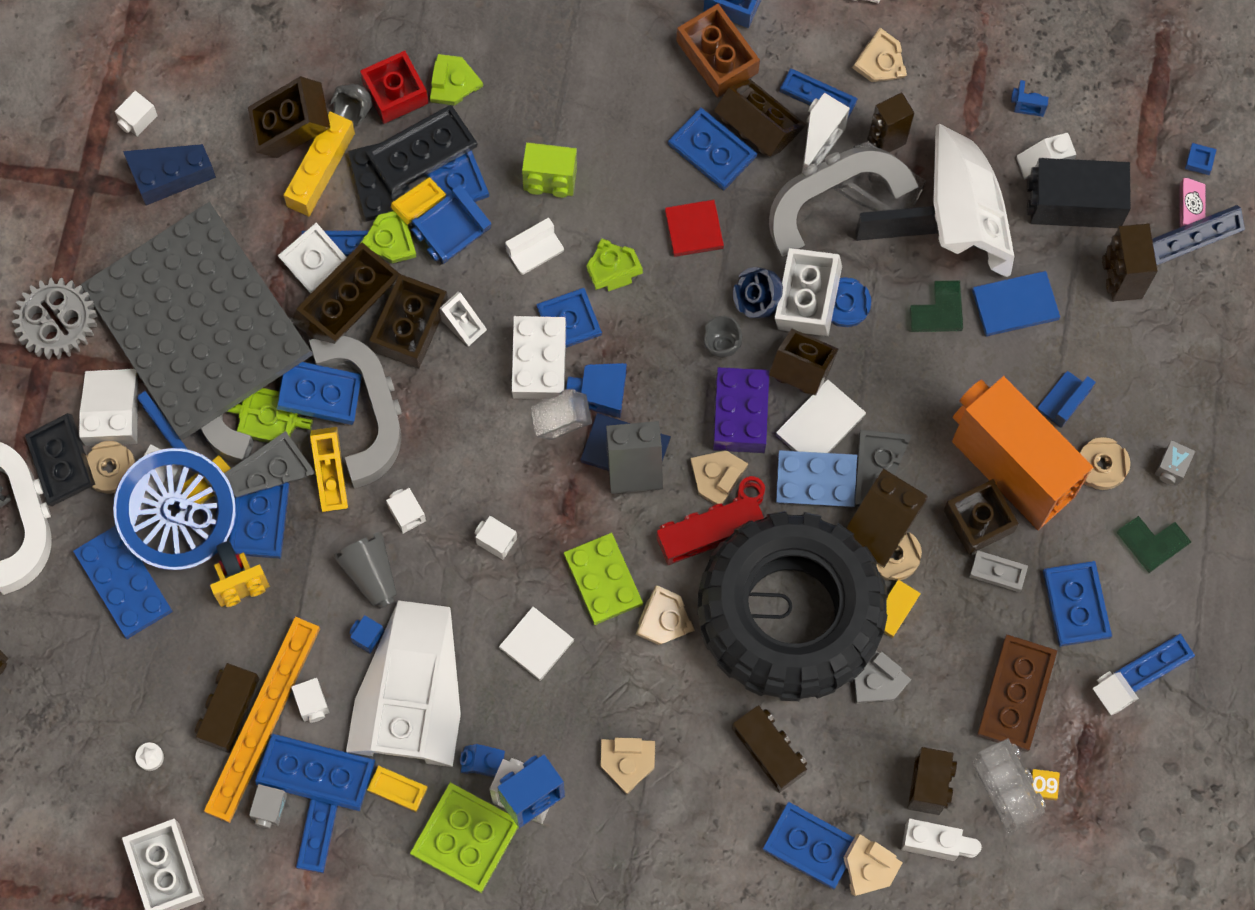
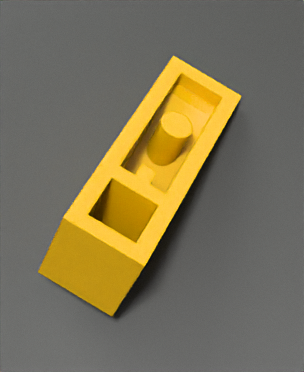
M337 427L311 430L310 438L322 512L348 508L338 429Z

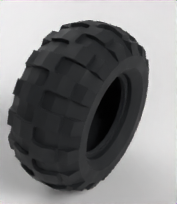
M786 511L767 514V517L755 522L749 520L734 529L733 534L729 538L720 542L711 554L706 569L702 573L698 591L697 615L699 617L700 633L705 646L716 659L717 666L729 678L733 677L743 684L746 690L757 695L778 697L780 701L799 702L803 698L816 697L818 699L834 693L847 682L851 683L864 670L868 662L875 655L884 634L888 616V595L885 580L880 576L877 569L876 559L866 546L862 547L853 537L854 533L839 523L835 526L822 520L820 515L804 512L803 515H788ZM782 570H797L813 576L825 586L831 596L834 606L833 624L823 635L805 643H786L770 637L757 625L750 612L748 598L756 584L769 574Z

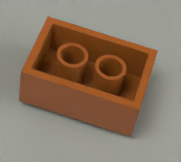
M719 4L677 28L676 42L717 98L726 93L729 87L758 74L760 59Z

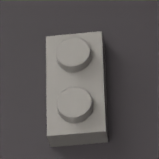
M977 550L969 577L1021 592L1028 565Z

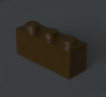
M902 92L875 105L867 137L870 147L891 152L906 145L915 112Z
M226 663L224 669L219 670L215 684L218 685L214 694L210 693L205 704L207 711L204 719L200 718L195 727L196 738L200 743L230 753L260 679L257 673Z
M758 705L734 722L732 730L778 792L781 793L806 774L807 768L805 766L807 762L800 752L795 753L789 746L791 741L783 730L779 732L773 725L775 720L767 709L762 710Z

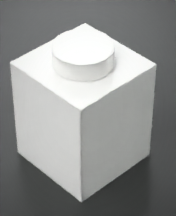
M136 91L115 111L119 127L126 133L131 131L136 136L157 117L154 105Z
M410 488L397 490L389 496L390 499L386 500L388 508L403 534L426 522L425 514Z
M489 516L486 522L481 521L475 530L477 545L504 560L517 540L516 531Z
M1110 671L1097 679L1099 684L1093 688L1111 715L1119 713L1139 699L1121 672L1114 673L1113 675Z
M317 678L292 686L304 722L308 720L310 723L320 721L325 718V714L330 713Z

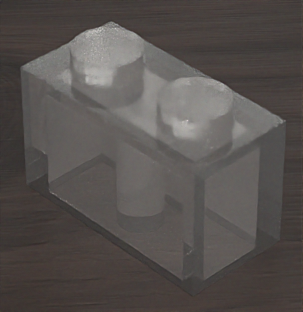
M574 389L561 391L560 395L554 398L542 399L539 401L540 404L530 408L535 435L539 438L553 440L592 424L586 394L576 392Z

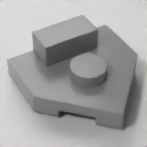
M876 651L864 670L854 679L856 704L894 701L910 683L911 679L901 671L902 668L883 652L879 653Z

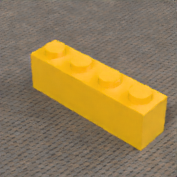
M333 112L328 114L331 128L315 137L284 193L287 207L310 217L355 135L353 122Z

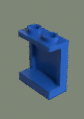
M459 184L452 190L449 196L420 218L413 219L412 226L414 228L411 231L420 242L424 240L429 246L427 252L434 261L440 260L442 264H445L490 230L491 222L462 185Z

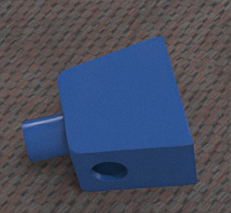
M627 364L585 365L583 378L568 376L566 392L581 393L580 406L583 408L621 418Z

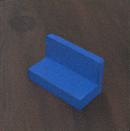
M1067 371L1038 406L1037 410L1062 428L1090 393L1096 382L1088 376L1082 382Z

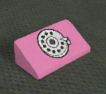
M1183 178L1180 182V227L1205 218V184L1189 178Z

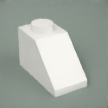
M1064 133L1043 139L1017 155L1016 159L1025 180L1031 177V168L1036 166L1039 158L1075 159L1076 152L1069 134Z

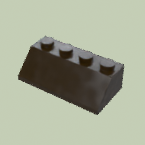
M361 243L296 308L292 322L311 338L335 344L396 282L400 273L364 243Z

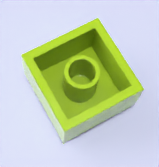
M526 142L522 168L524 191L535 195L550 193L561 198L573 196L577 173V148Z

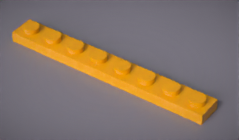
M298 617L294 618L204 809L205 813L228 823L231 822L288 700L292 686L295 685L320 631L319 626Z

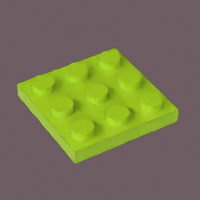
M450 782L410 855L482 894L515 835L518 826L508 813Z

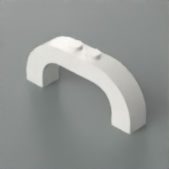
M0 442V472L5 473L9 477L25 529V538L21 548L13 556L0 561V592L5 595L21 589L39 575L49 558L52 539L47 518L51 517L47 503H42L40 494H43L40 480L34 479L30 468L14 449Z

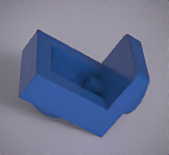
M479 744L465 746L460 757L461 773H477L495 778L504 759L505 751Z

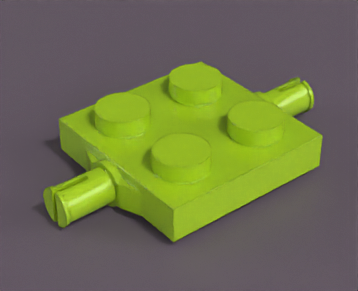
M266 388L260 389L246 398L242 404H237L226 411L239 414L240 422L237 432L250 435L253 440L267 443L285 431L291 437L295 427L311 430L313 420L298 417L297 413L276 409L279 391Z

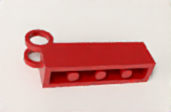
M755 476L746 477L741 481L738 497L732 500L733 503L725 506L722 503L710 507L706 513L700 515L698 512L687 515L684 521L676 524L674 521L661 525L660 529L657 530L656 538L667 565L717 548L720 542L725 541L733 534L734 529L749 520L755 522L763 519L764 516L759 507L765 493L763 481ZM752 487L759 492V495L748 497L743 491L746 488Z

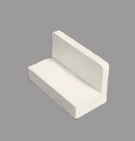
M549 218L505 242L506 252L521 275L564 252V247L555 235L554 225Z

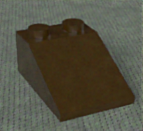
M883 468L846 529L854 533L853 537L862 547L866 546L876 559L877 564L885 568L924 507L928 495Z

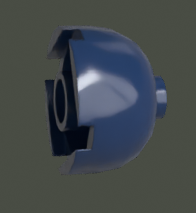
M752 267L741 272L738 276L741 277L738 285L735 284L733 288V300L739 312H743L749 318H765L776 313L777 305L783 294L782 280L777 274L761 267Z

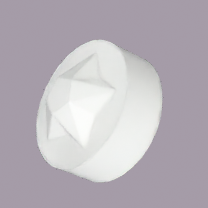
M145 743L136 751V762L144 770H156L163 763L164 754L157 744Z

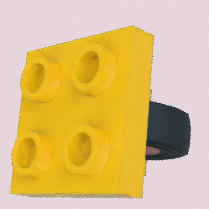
M229 541L217 545L221 561L214 564L220 581L210 586L221 607L237 605L241 602L240 599L249 595L251 597L261 595L266 591V588L270 587L260 564L250 568L244 552L235 554Z

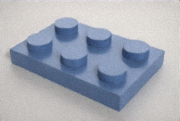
M779 450L776 503L854 507L857 455Z

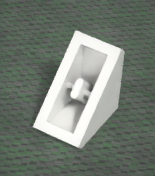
M457 292L439 308L441 321L467 346H470L487 330L460 292Z

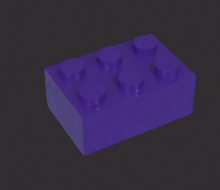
M718 367L713 451L765 453L769 370Z

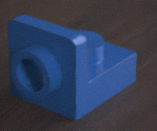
M1020 80L1018 88H1013L1011 102L1015 103L1014 112L1044 117L1049 97L1042 96L1039 93H1024L1025 81Z

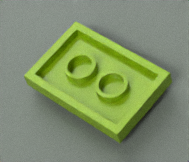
M612 533L564 552L565 559L594 625L643 605V601Z

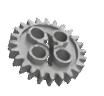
M50 278L49 284L46 286L40 280V288L38 289L31 285L30 290L32 293L30 295L22 293L25 301H16L20 310H13V314L18 319L12 320V323L15 327H18L14 332L17 337L21 336L19 338L22 345L27 344L26 348L29 352L35 349L37 357H40L44 352L47 359L51 358L52 353H55L56 357L60 359L62 352H65L70 357V349L72 348L80 352L78 344L81 342L87 345L88 342L85 336H94L90 327H97V323L93 318L98 315L95 310H92L95 306L93 301H89V293H83L84 290L81 285L75 288L72 280L65 285L63 278L59 279L58 284H55L53 279ZM56 299H64L61 304L53 305ZM42 302L47 303L63 327L69 332L68 335L62 333L56 322L51 319L46 309L41 305ZM36 313H43L40 319L32 320ZM78 317L76 323L67 324L70 318ZM57 332L54 338L46 339L49 333Z

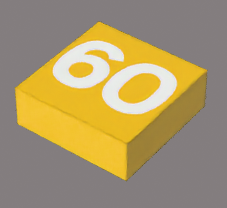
M1033 769L1031 771L1029 797L1057 800L1060 772Z

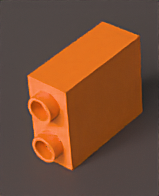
M1004 376L991 387L983 380H979L959 400L962 406L952 417L959 424L952 443L989 481L994 479L1000 492L1039 530L1076 497L1094 467Z

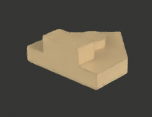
M882 28L877 30L852 67L871 82L901 79L907 76L906 68L902 61L900 42Z
M728 451L690 458L698 495L714 505L724 504L748 467V463Z
M656 585L650 599L645 604L635 635L661 645L695 631L692 622L689 621L681 596Z
M642 738L601 740V768L617 783L626 795L654 770L655 741H642Z
M856 834L843 857L845 867L848 868L851 894L857 896L889 887L903 862L877 842L870 841L861 834Z

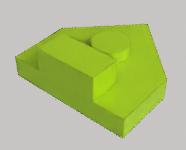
M438 54L431 82L430 102L457 105L464 97L483 87V82L463 57Z
M395 211L378 215L368 234L361 241L379 257L390 263L416 258L408 225Z
M601 238L595 254L586 265L595 290L606 286L608 291L631 284L632 277L643 274V268L634 249L611 244V241Z

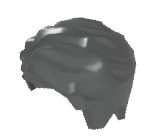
M340 85L335 88L330 104L334 103L333 113L351 120L353 125H358L372 107V96L360 85Z

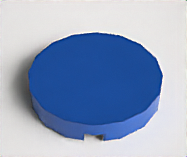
M846 277L840 278L831 323L840 327H852L866 319L870 312L872 299L869 290L860 284L858 280Z

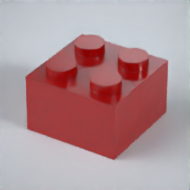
M405 50L360 70L362 84L366 91L371 94L372 103L383 124L429 104L427 90Z

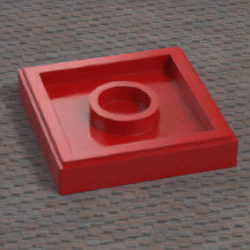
M715 200L665 208L674 257L724 249Z

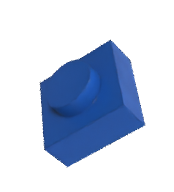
M1192 143L1185 169L1210 175L1217 149Z

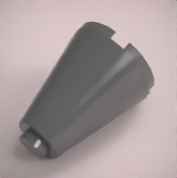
M377 532L369 540L365 537L341 549V553H335L334 557L373 606L379 605L381 609L395 602L393 597L397 595L384 537L381 532Z

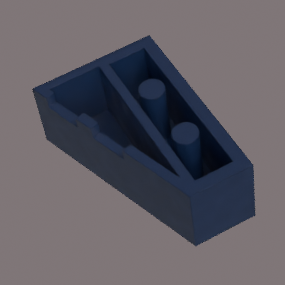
M203 144L123 151L146 206L216 178Z

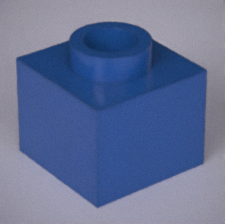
M364 615L361 621L357 620L350 630V634H352L350 638L354 645L371 654L384 634V629L382 625Z

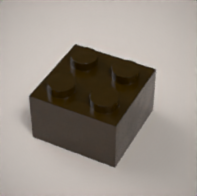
M791 329L776 353L769 376L774 377L780 383H787L799 388L803 393L816 396L830 373L839 349L795 329Z
M994 479L947 501L944 508L946 516L968 555L1014 533L1019 525Z
M921 747L915 757L908 810L940 815L944 808H948V804H951L953 788L949 787V782L952 781V777H955L957 761H953V752Z

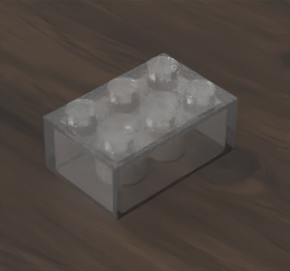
M1009 738L979 751L972 761L1008 835L1037 822L1046 813L1044 810L1046 808L1045 801L1040 793L1035 792L1032 783H1034L1033 777L1027 768H1023L1019 760L1021 759L1020 751L1016 744H1011Z

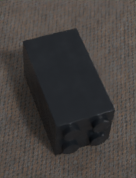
M1039 158L1036 166L1031 168V177L1027 178V192H1031V200L1027 201V215H1031V224L1118 228L1122 226L1131 209L1130 162Z

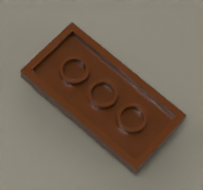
M1006 634L977 736L1026 752L1030 750L1058 650Z

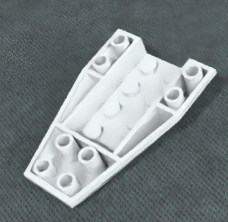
M938 124L935 131L934 208L941 247L956 254L963 252L973 245L988 252V264L991 270L1008 277L1012 271L1014 252L1005 204L994 171L983 152L972 140Z
M398 600L355 698L346 752L365 756H373L374 753L417 758L424 759L426 764L453 767L461 712L451 608Z

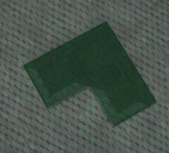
M960 280L935 281V305H911L910 307L911 332L963 330Z
M1137 516L1117 531V534L1148 573L1154 571L1191 544L1190 539L1176 522L1155 536L1143 520Z

